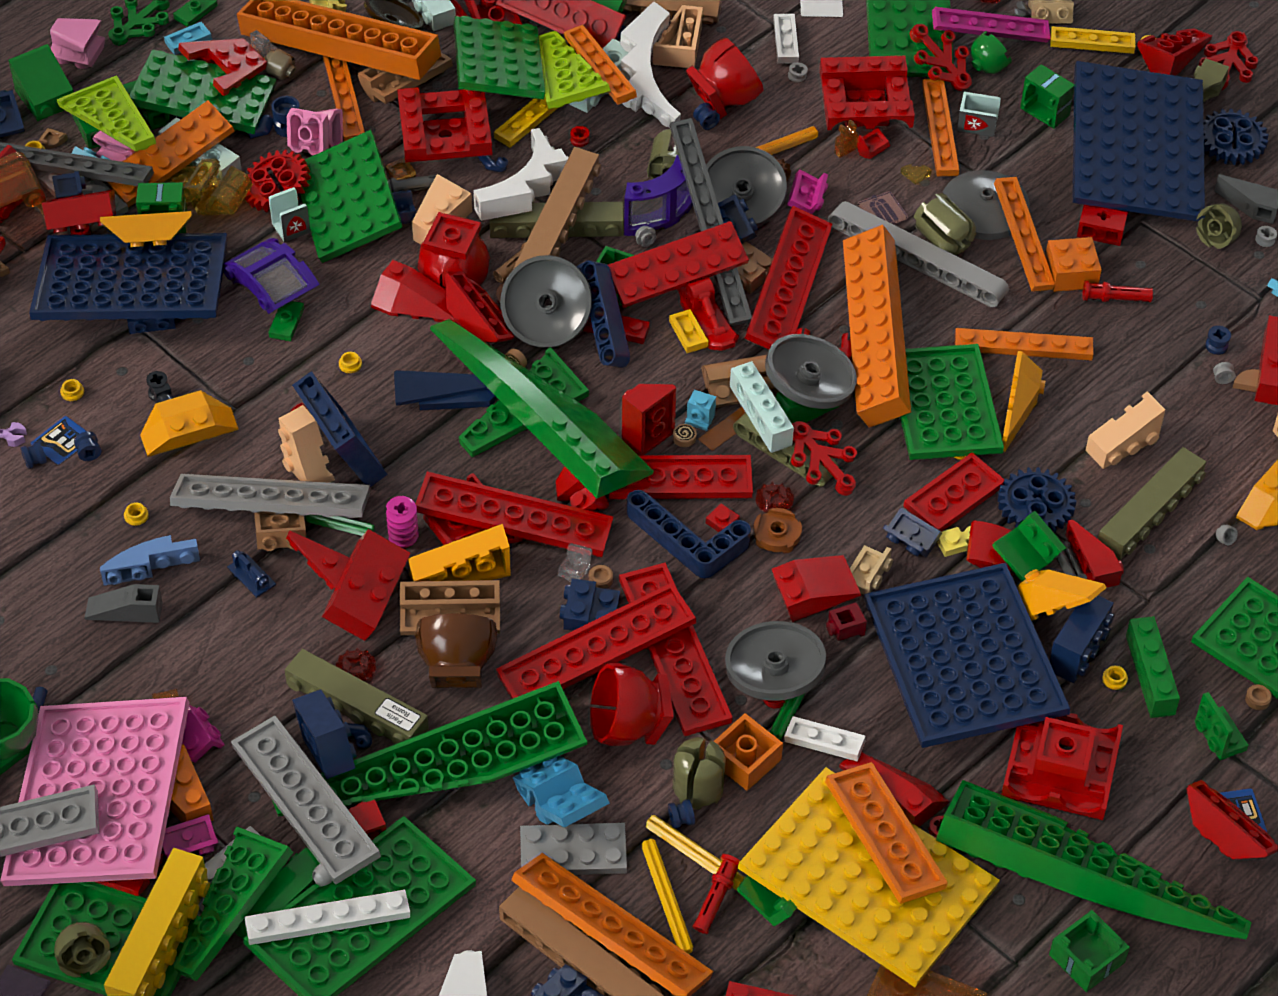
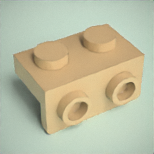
M1028 0L1031 18L1048 20L1049 23L1073 22L1074 2L1072 0Z
M864 545L850 570L861 594L871 593L873 589L877 590L879 588L882 574L884 571L888 572L893 563L891 548L886 547L885 551L881 553Z

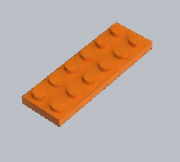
M207 100L155 138L156 144L151 145L147 149L136 151L122 162L152 166L154 174L148 183H164L232 134L234 129L211 102ZM106 181L128 207L136 203L138 186Z
M872 762L826 777V785L899 904L946 889L947 880Z

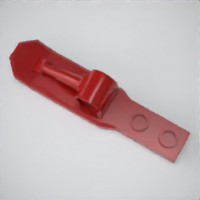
M703 278L678 288L680 304L684 311L691 309L708 340V348L723 351L735 347L739 340V335L733 330L715 301V290L710 278Z

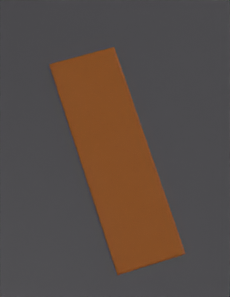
M743 407L699 437L698 440L710 450H715L736 434L733 424L745 413Z

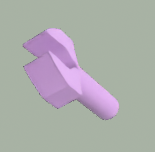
M12 422L10 428L0 429V438L6 439L8 446L16 447L25 443L24 435H27V432L22 424Z

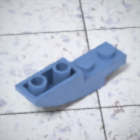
M171 535L133 546L114 556L100 567L103 585H116L122 582L143 580L153 577L152 569L200 561L197 540L191 539L172 543Z

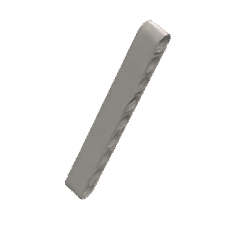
M841 202L828 217V221L833 224L832 227L850 237L883 224L895 240L898 261L987 306L996 307L1009 292V286L1003 279L849 202Z

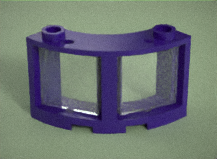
M676 155L672 166L661 176L644 182H627L624 198V236H635L636 231L642 226L652 227L655 230L662 227L667 229L678 223L680 217L685 213L688 214L691 210L693 203L678 155Z
M269 238L225 262L223 268L227 279L231 280L233 284L240 283L247 287L258 298L259 305L268 314L320 285L305 262H299L294 257L295 251L285 243L278 244V239Z

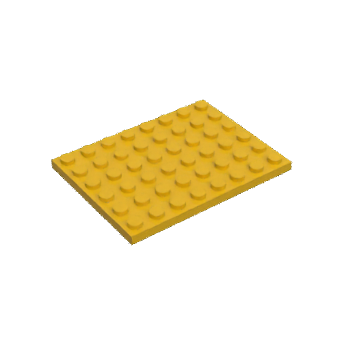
M825 767L739 862L738 869L779 897H784L787 901L791 900L797 906V909L916 987L996 889L1000 880L944 843L936 841V838L911 823L948 884L944 890L899 904L826 785V777L834 774V772Z

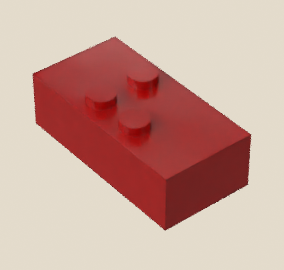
M1269 315L1263 337L1259 377L1254 401L1278 405V317Z
M367 529L358 540L322 618L365 641L376 629L409 558L410 552Z

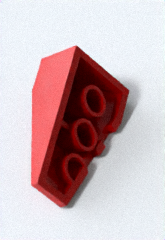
M1192 28L1177 31L1176 35L1163 33L1161 38H1156L1153 35L1147 36L1138 41L1137 46L1150 72L1176 76L1206 46L1213 35Z
M395 260L391 261L380 276L371 302V308L390 316L405 314L411 315L413 319H419V317L432 318L436 322L450 319L458 324L447 309L446 289L414 268Z
M861 752L858 762L846 759L839 764V767L844 771L872 762L909 822L918 827L949 803L930 784Z

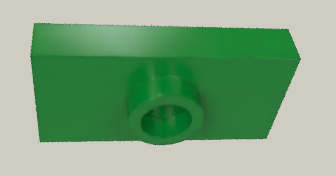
M190 0L174 12L173 17L186 27L192 26L218 6L217 0Z
M291 301L279 308L268 332L269 338L291 342L305 309L304 303Z

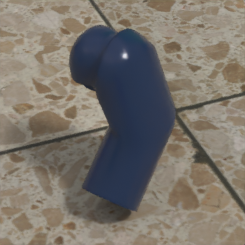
M269 114L263 115L255 134L248 133L249 139L268 135L274 125L273 117Z
M347 723L351 736L357 742V747L360 749L370 747L372 736L367 727L363 724Z

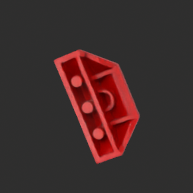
M464 271L447 273L445 275L446 303L453 319L461 327L484 342L512 340L514 335L506 325L502 311L489 294L475 281L467 278L468 275Z
M1203 780L1188 785L1186 789L1193 825L1204 838L1211 840L1217 845L1222 854L1231 859L1267 857L1278 852V845L1272 837L1228 798L1217 790L1210 788Z

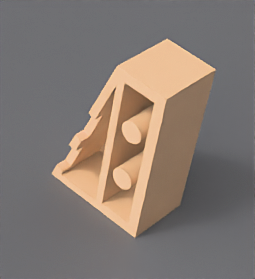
M686 5L680 7L671 20L668 29L663 31L661 39L653 45V65L689 68L693 65L695 68L702 30L703 7Z
M437 174L412 221L413 240L419 244L425 240L438 212L466 218L472 212V194Z
M1148 391L1142 395L1143 400L1136 406L1128 405L1124 409L1126 413L1116 421L1111 418L1089 435L1085 451L1103 469L1110 465H1116L1121 459L1128 455L1136 454L1141 448L1153 445L1159 439L1165 409Z
M302 405L280 417V429H278V432L282 439L280 447L284 454L282 462L288 472L292 471L300 481L326 483L334 481L333 474L326 469L325 464L329 463L326 455L322 456L320 446L323 445V440L318 424L311 413Z

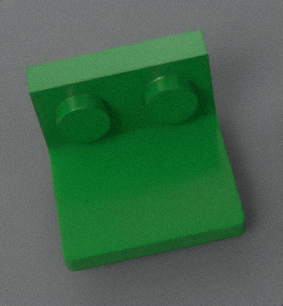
M1036 511L1029 514L1015 529L992 544L993 548L1022 582L1025 580L1024 576L1035 569L1040 571L1052 563L1066 549Z
M1204 693L1195 719V725L1198 731L1204 734L1210 750L1216 753L1219 760L1247 751L1249 745L1224 706L1218 707L1210 693Z
M748 875L737 888V891L773 926L788 919L797 908L791 900L787 901L784 897H779Z

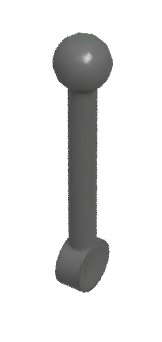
M1064 541L1063 545L1066 547L1065 550L1078 575L1077 577L1087 579V576L1081 572L1072 554L1071 544L1068 541Z

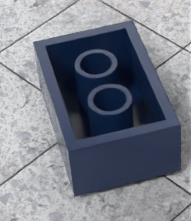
M1096 596L1092 601L1076 606L1053 642L1049 662L1055 675L1072 683L1076 682L1079 675L1082 677L1085 675L1089 667L1087 662L1090 658L1095 659L1100 649L1099 643L1101 641L1105 642L1110 634L1111 628L1109 626L1115 615L1111 613L1113 602L1101 596Z
M320 689L293 699L303 742L325 778L329 779L355 769L353 758L357 757L353 744L348 741L351 732L347 722H343L340 711L338 709L335 710L331 697L326 698Z

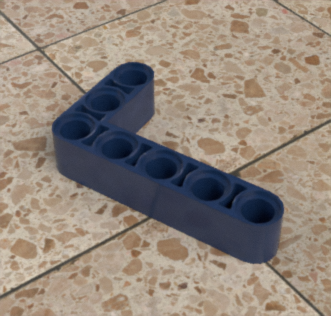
M585 261L576 267L584 274L591 288L593 303L590 319L600 361L606 366L624 368L630 361V352L610 267L599 262Z
M634 490L628 494V517L700 578L713 576L749 548L751 527L746 521L736 520L705 543L646 492Z

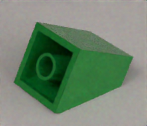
M48 44L8 60L15 91L37 121L64 111V109L59 107L57 99L74 93Z

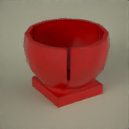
M722 38L711 45L703 55L699 70H696L693 65L686 70L698 96L705 103L711 104L713 110L717 111L720 115V119L727 115L725 111L727 105H745L756 99L764 91L763 84L756 71L741 51L728 38Z
M438 212L425 240L421 243L418 271L440 286L442 274V287L446 289L445 275L449 272L464 271L468 275L467 278L475 281L480 286L487 278L490 261L487 246L478 235L481 230V222Z
M607 663L599 671L593 686L590 704L616 707V710L590 707V726L594 739L610 746H625L645 736L646 744L655 745L674 717L667 674L658 673L654 680L651 681L641 670L621 663Z

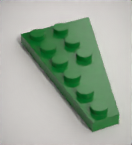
M551 347L545 351V355L540 360L537 359L532 364V368L529 371L577 402L589 397L588 388ZM499 400L495 405L491 404L486 409L487 412L480 419H476L459 436V443L471 457H474L528 428Z
M236 826L233 833L235 836L232 846H227L224 853L227 858L223 866L218 868L202 903L205 907L201 916H196L193 923L195 930L192 937L185 941L175 963L174 969L179 974L195 981L200 978L294 853L289 846Z

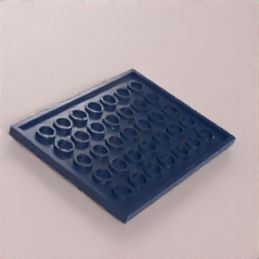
M1076 61L1074 68L1073 203L1191 221L1204 219L1205 216H1201L1197 220L1198 214L1205 208L1203 80Z
M227 233L177 234L172 240H167V245L153 246L152 241L144 242L143 247H130V243L123 242L115 234L47 235L29 312L30 320L216 318L228 241Z
M1006 563L864 594V601L922 748L1044 721L1045 717L1057 718L1070 715L1068 702Z

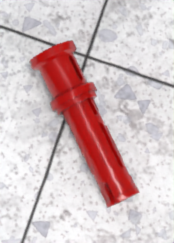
M1085 280L1082 298L1085 301L1088 298L1101 299L1102 302L1109 301V299L1151 302L1153 288L1114 286L1108 282L1099 284L1089 283L1088 280Z
M729 854L721 855L722 862L717 873L711 877L713 883L692 926L693 929L702 934L709 933V929L727 890H731L734 887L733 880L738 872V865L741 860Z

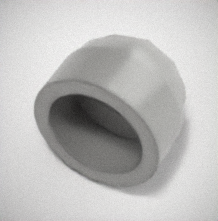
M1222 525L1216 530L1217 540L1225 545H1231L1237 539V530L1230 525Z
M322 863L314 869L312 878L317 885L326 886L333 881Z

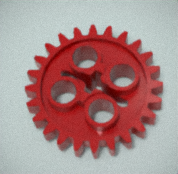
M286 149L280 154L276 150L275 155L272 156L269 152L267 158L264 159L261 156L259 163L253 162L254 168H247L249 174L243 175L245 181L241 182L243 187L241 191L252 208L256 207L258 211L263 208L267 212L270 209L269 196L280 193V190L268 173L269 170H272L283 187V191L295 187L298 200V194L305 193L303 187L309 186L307 180L311 179L309 175L311 171L300 154L296 155L294 151L288 153Z

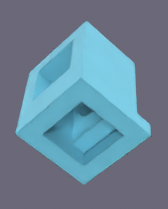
M694 390L687 403L685 424L707 431L715 416L716 396Z

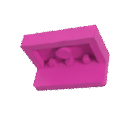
M799 169L795 174L787 205L790 207L795 206L810 214H813L815 210L819 211L824 203L823 194L828 188V183H826L828 174L823 173L817 179Z
M189 705L182 744H184L191 761L196 763L211 747L215 746L221 749L224 743L220 739V731L208 721V713L201 707L196 708Z
M209 814L166 828L162 846L166 860L173 848L192 854L199 852L200 856L215 851L214 846H217L219 842Z

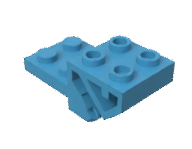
M560 755L521 770L520 774L513 777L517 790L528 806L535 804L536 816L547 825L554 821L565 828L610 804L605 793L584 783L577 764Z

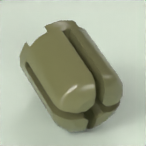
M671 129L660 132L654 138L647 168L648 178L654 179L664 174L672 166L676 155H678L675 145L672 151L671 142L673 136Z
M935 194L937 198L931 200L928 204L923 202L914 215L916 220L915 227L933 245L955 256L959 255L974 241L977 234L975 223L946 194Z
M695 737L683 742L677 749L673 765V789L679 798V802L682 803L683 800L689 799L693 809L698 810L702 806H708L714 802L715 804L718 803L723 796L726 766L725 754L721 747L711 740L705 753L706 738Z

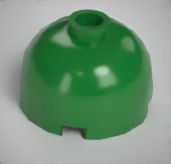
M984 31L972 43L971 57L973 61L971 63L977 71L982 70L985 73L995 74L1010 65L1012 59L1005 56L1007 50L994 35L990 34L987 36V31Z

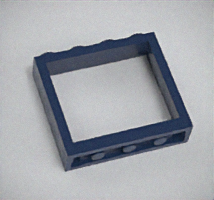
M312 371L292 385L334 449L365 485H370L371 487L388 475L345 410Z

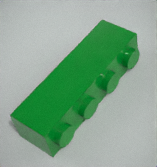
M1155 617L1130 619L1126 639L1150 718L1173 716L1176 713L1180 697Z
M305 848L300 853H296L291 857L289 863L279 871L246 916L280 911L315 884L312 874L320 863L309 849ZM245 918L234 931L242 939L247 936Z

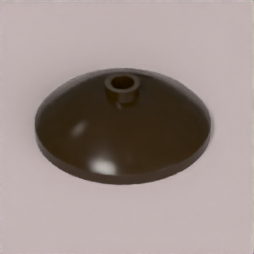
M401 0L364 1L365 10L372 19L420 30L423 26L424 20L419 12Z

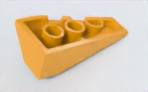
M1022 351L1017 352L1002 439L1004 452L1037 404L1038 395L1043 394L1046 381L1041 380L1043 370Z
M1035 569L1024 576L1025 580L1018 585V592L1031 621L1039 617V613L1045 611L1047 615H1051L1063 607L1069 609L1088 603L1107 587L1104 583L1052 570L1038 571Z

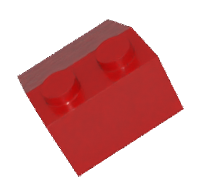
M464 0L471 17L474 19L487 18L492 21H509L513 24L522 25L519 15L497 5V0Z
M844 555L798 559L771 569L792 622L861 596Z

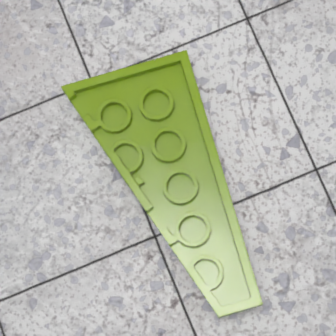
M557 31L539 35L545 97L548 109L560 108L565 104L581 102L586 98L611 91L609 84L603 81L601 76L595 73L592 67L579 54H576L571 46L567 45L566 40Z
M117 75L57 99L59 107L134 151L144 150L156 144L153 133Z

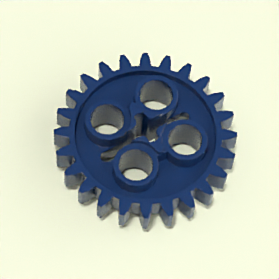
M1230 108L1229 112L1226 113L1224 109H1221L1220 114L1213 111L1212 116L1207 114L1206 119H1203L1204 152L1209 151V157L1217 156L1216 161H1219L1221 158L1224 159V164L1232 161L1233 165H1236V162L1240 161L1244 165L1245 160L1252 163L1253 158L1259 159L1260 154H1264L1267 148L1269 134L1266 133L1267 128L1262 127L1263 122H1256V116L1250 118L1249 112L1245 115L1241 114V110L1234 113Z
M1028 467L1026 473L1019 469L1017 476L1011 473L1009 479H1004V484L999 489L998 509L1002 510V517H1008V524L1016 523L1015 528L1029 514L1036 511L1047 526L1056 533L1057 526L1063 529L1065 523H1068V520H1071V517L1074 516L1076 500H1074L1075 492H1071L1072 485H1065V478L1057 479L1058 473L1051 476L1049 475V469L1041 473L1039 467H1037L1036 472H1032Z

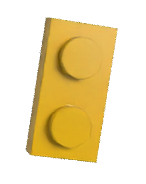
M691 309L669 315V322L686 353L708 347V340Z

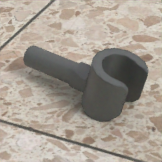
M1022 1L1017 2L1018 9H1014L1016 16H1031V10L1027 9L1026 4Z

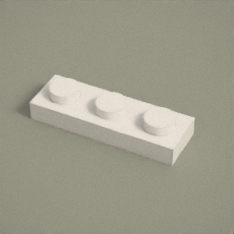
M774 14L777 62H799L795 14Z
M794 716L784 735L785 742L857 762L866 742L865 735Z

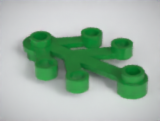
M124 0L125 6L128 8L129 21L123 26L121 20L124 17L123 8L120 6L112 7L110 12L112 19H114V28L109 31L108 36L115 45L126 44L130 37L153 36L155 34L154 25H166L169 23L168 13L164 12V10L170 7L169 0H152L138 14L136 13L137 0ZM155 10L161 11L156 14V17H148ZM142 26V29H133L135 27Z

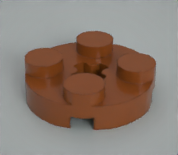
M772 508L768 510V513L759 514L754 521L753 535L756 545L761 549L790 553L801 539L802 524L800 520L798 522L795 518V514L789 510ZM779 527L781 528V533H775L772 530Z

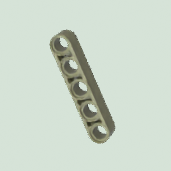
M746 412L733 424V429L740 438L806 478L811 451L805 444L803 453L806 455V461L802 467H795L791 464L794 442H792L790 447L771 453ZM795 457L796 460L802 461L801 458ZM830 457L831 460L839 467L838 463L832 457ZM820 462L819 470L822 476L819 483L815 485L823 487L833 476ZM813 474L810 475L812 478H817Z

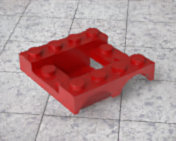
M905 56L820 58L819 71L827 130H832L836 124L845 121V127L865 126L866 129H875L876 126H888L890 119L904 121L909 128H913L915 114L913 102L910 100ZM884 87H886L888 101H886Z
M419 87L397 89L405 163L492 155V140L485 92L462 89L419 93ZM460 111L465 113L463 118L423 121L422 117L425 114Z
M1070 713V715L1057 718L1045 717L1044 721L1018 726L1001 795L1015 800L1103 820L1123 725L1118 724L1116 727L1109 729L1095 728L1082 722L1077 714ZM1059 744L1071 746L1072 749L1064 750Z

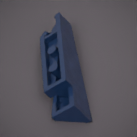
M394 371L396 406L419 402L420 410L489 407L496 400V396L474 374Z

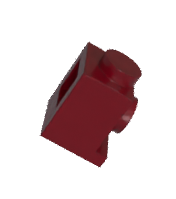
M856 602L829 611L826 628L829 635H835L838 641L856 635L862 637L865 636L867 620Z

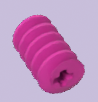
M397 496L388 501L386 505L389 541L401 548H407L412 546L419 537L417 507L415 502L409 497Z

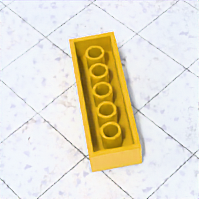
M176 848L172 849L104 984L107 996H154L157 988L160 989L163 986L166 977L165 972L169 965H173L177 956L176 949L180 942L183 943L188 934V925L191 919L194 920L199 911V903L202 897L205 898L210 887L207 869L205 868L202 856Z

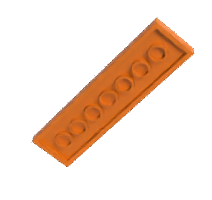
M541 853L514 872L511 881L520 886L522 890L530 893L540 900L542 904L550 907L565 920L583 930L586 935L596 939L608 950L626 960L629 965L636 967L652 981L666 988L672 995L691 996L710 980L714 971L545 854Z

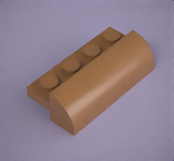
M441 52V57L421 80L371 67L358 73V77L363 90L374 103L380 100L387 104L398 97L397 89L415 88L434 76L443 73L452 67L453 63L450 57Z
M767 355L702 366L705 387L710 395L716 396V408L740 404L730 388L731 368L751 361L756 366L774 397L779 391L771 383L765 369Z
M499 580L400 582L401 635H415L417 623L424 617L451 613L475 614L491 618L496 623L497 634H500Z

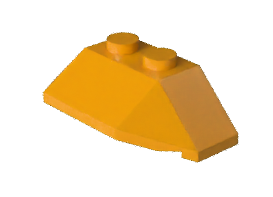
M192 211L100 217V222L123 242L130 243V247H143L144 242L152 241L153 246L167 245V240H172L191 219Z
M200 390L156 403L140 437L146 454L150 457L238 430V425L231 407Z
M1278 460L1254 485L1236 516L1237 519L1255 530L1278 525Z

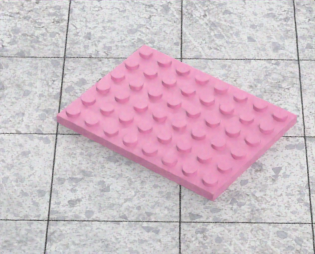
M187 697L40 706L36 736L32 741L18 803L95 785L98 790L99 834L6 855L0 880L3 886L155 879L157 877L188 714L189 701Z

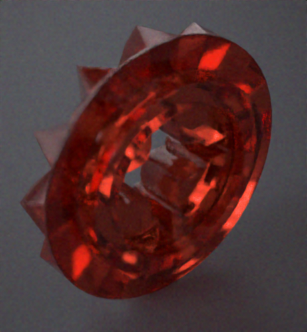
M772 481L770 485L763 484L762 488L757 490L756 504L765 513H768V510L772 508L790 510L793 506L794 495L791 493L790 487H784L783 483L777 485ZM778 494L779 498L771 502V496Z
M356 648L355 651L346 650L344 655H339L336 667L365 682L374 675L376 662L374 656H371L367 650L360 651ZM358 661H360V667L355 666L354 668H352L351 663L356 664Z

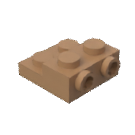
M744 242L742 245L749 258V262L737 267L743 289L751 294L765 282L772 258L748 242Z
M264 511L254 512L257 550L273 551L275 548L286 547L293 549L286 539L289 530L306 537L304 515L296 513L276 514Z

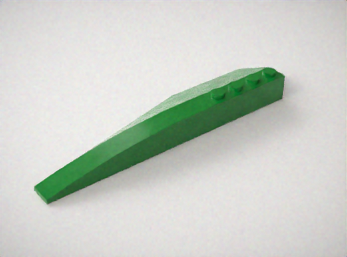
M448 319L430 327V330L596 499L653 474L654 471L596 413L452 320Z
M557 681L354 760L355 769L329 779H326L323 773L320 774L342 803L347 806L369 802L374 799L378 801L493 782L585 746L588 743L560 682ZM273 802L278 817L284 816L282 812L279 810V808L276 806V804Z
M962 780L942 820L936 841L944 843L950 848L964 851L971 857L989 861L996 867L1014 871L1021 877L1031 878L1080 898L1154 921L1240 939H1247L1252 924L1251 921L1221 905L1216 908L1211 906L1210 901L1205 896L1199 893L1194 896L1183 890L1184 885L1175 880L1172 884L1161 878L1162 873L1125 853L1116 854L1113 848H1111L1112 846L1103 841L1097 844L1088 839L1089 834L1081 829H1078L1077 832L1067 827L1068 822L1061 818L965 780Z

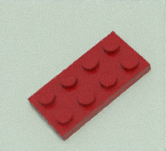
M970 453L904 500L903 507L911 514L942 532L998 492L1000 486L1004 484V478L974 453Z

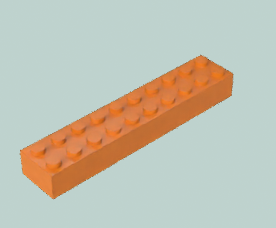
M249 0L237 13L241 35L421 80L441 57L437 34L299 0Z
M883 224L843 240L852 361L857 375L855 386L856 411L869 428L911 413L895 240Z

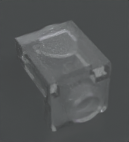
M255 30L250 33V45L264 59L271 50L275 51L277 49L259 31Z
M570 543L566 558L559 566L557 576L563 577L570 582L572 578L583 580L590 568L592 549Z

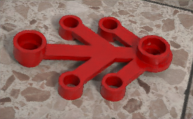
M916 24L910 30V38L916 43L923 42L935 57L928 56V53L924 50H919L914 55L915 62L919 65H933L928 71V77L931 80L951 82L952 87L958 91L968 89L972 84V79L966 72V57L969 55L968 48L959 46L955 51V57L957 58L956 68L952 63V42L955 39V33L951 30H946L941 35L943 42L942 52L929 37L927 26ZM940 67L946 68L949 73L942 72Z
M1234 31L1227 37L1226 41L1207 44L1204 50L1206 57L1200 59L1199 66L1202 65L1205 58L1218 63L1224 62L1223 65L1229 66V71L1233 64L1240 73L1239 80L1248 83L1252 80L1253 72L1250 69L1257 67L1258 58L1253 56L1246 47L1248 44L1247 36L1241 31ZM1229 48L1228 52L1217 55V51ZM1238 51H1239V52L1243 55V57L1246 59V60H1245V65H1244V63L1241 61V59L1238 57V55H1237V52H1238ZM1228 71L1227 80H1226V82H1225V84H1224L1222 90H1224V89L1228 86V84H1229V80H1230L1229 71Z
M794 422L792 425L794 427L793 442L795 445L791 464L795 467H802L806 461V455L803 453L805 444L811 451L806 481L812 485L819 483L822 476L819 470V463L821 462L837 480L835 485L836 491L843 496L852 494L856 486L855 479L849 474H844L830 457L843 459L845 462H853L857 455L856 449L852 446L838 449L818 445L815 440L827 441L830 445L839 444L842 437L841 432L837 429H831L829 432L812 430L805 422ZM831 435L836 436L837 439H833ZM846 452L851 453L852 456H848ZM795 457L801 458L802 461L796 460ZM813 474L817 478H812L810 475Z

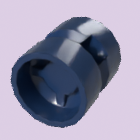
M292 96L278 97L272 103L274 130L283 137H287V114L290 109H300L299 101Z

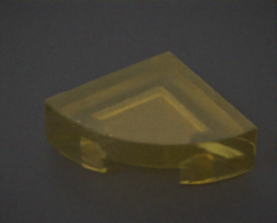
M909 164L901 167V174L915 185L932 173V169L925 165L919 167Z

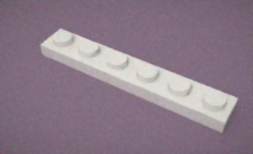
M399 890L245 916V925L249 945L406 919L410 918V909L406 891Z

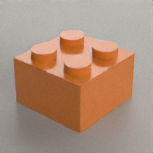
M1092 237L1048 240L1045 258L1055 283L1054 292L1082 290L1085 280H1088L1089 283H1099L1101 266Z
M746 713L714 740L725 754V774L746 791L782 760L783 742Z

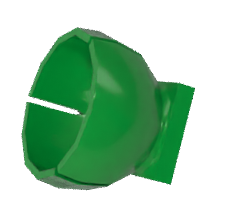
M0 678V775L30 753L38 724V707L25 686L9 678Z

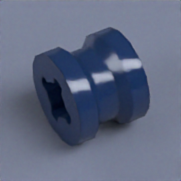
M710 103L700 104L693 113L694 119L700 122L701 127L705 130L714 128L720 120V115L717 111L713 110Z
M1213 326L1210 328L1205 343L1206 349L1212 354H1224L1229 347L1230 331L1223 326Z
M82 432L75 437L74 445L81 460L92 461L101 455L102 450L98 444L97 435L94 432Z
M39 441L34 442L29 447H20L28 469L33 468L38 463H47L45 453Z
M689 799L683 800L681 804H668L669 818L673 828H680L683 824L689 826L695 824L694 811Z

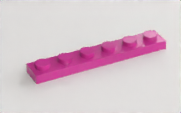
M935 7L932 10L934 30H951L953 32L981 35L984 31H987V36L992 34L995 37L1045 43L1051 39L1048 20Z

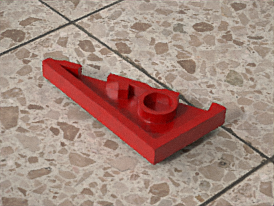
M289 530L286 539L289 541L290 546L296 552L299 550L308 559L307 564L320 578L326 581L327 586L331 590L335 589L350 557Z

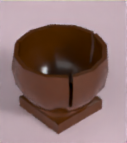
M459 613L436 614L420 619L416 627V644L418 653L429 667L431 687L482 688L481 669L495 652L497 641L496 623L488 617Z

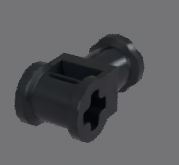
M161 371L149 373L146 378L147 385L150 387L148 389L149 398L155 404L173 399L167 375Z

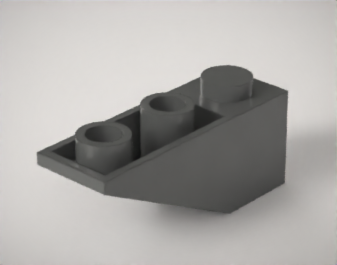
M1221 174L1218 175L1214 192L1250 218L1274 224L1278 211L1277 189Z
M133 584L89 597L85 620L159 623L163 604L159 585Z

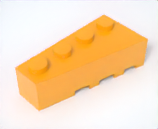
M503 524L408 558L411 582L485 581L511 576L510 546Z

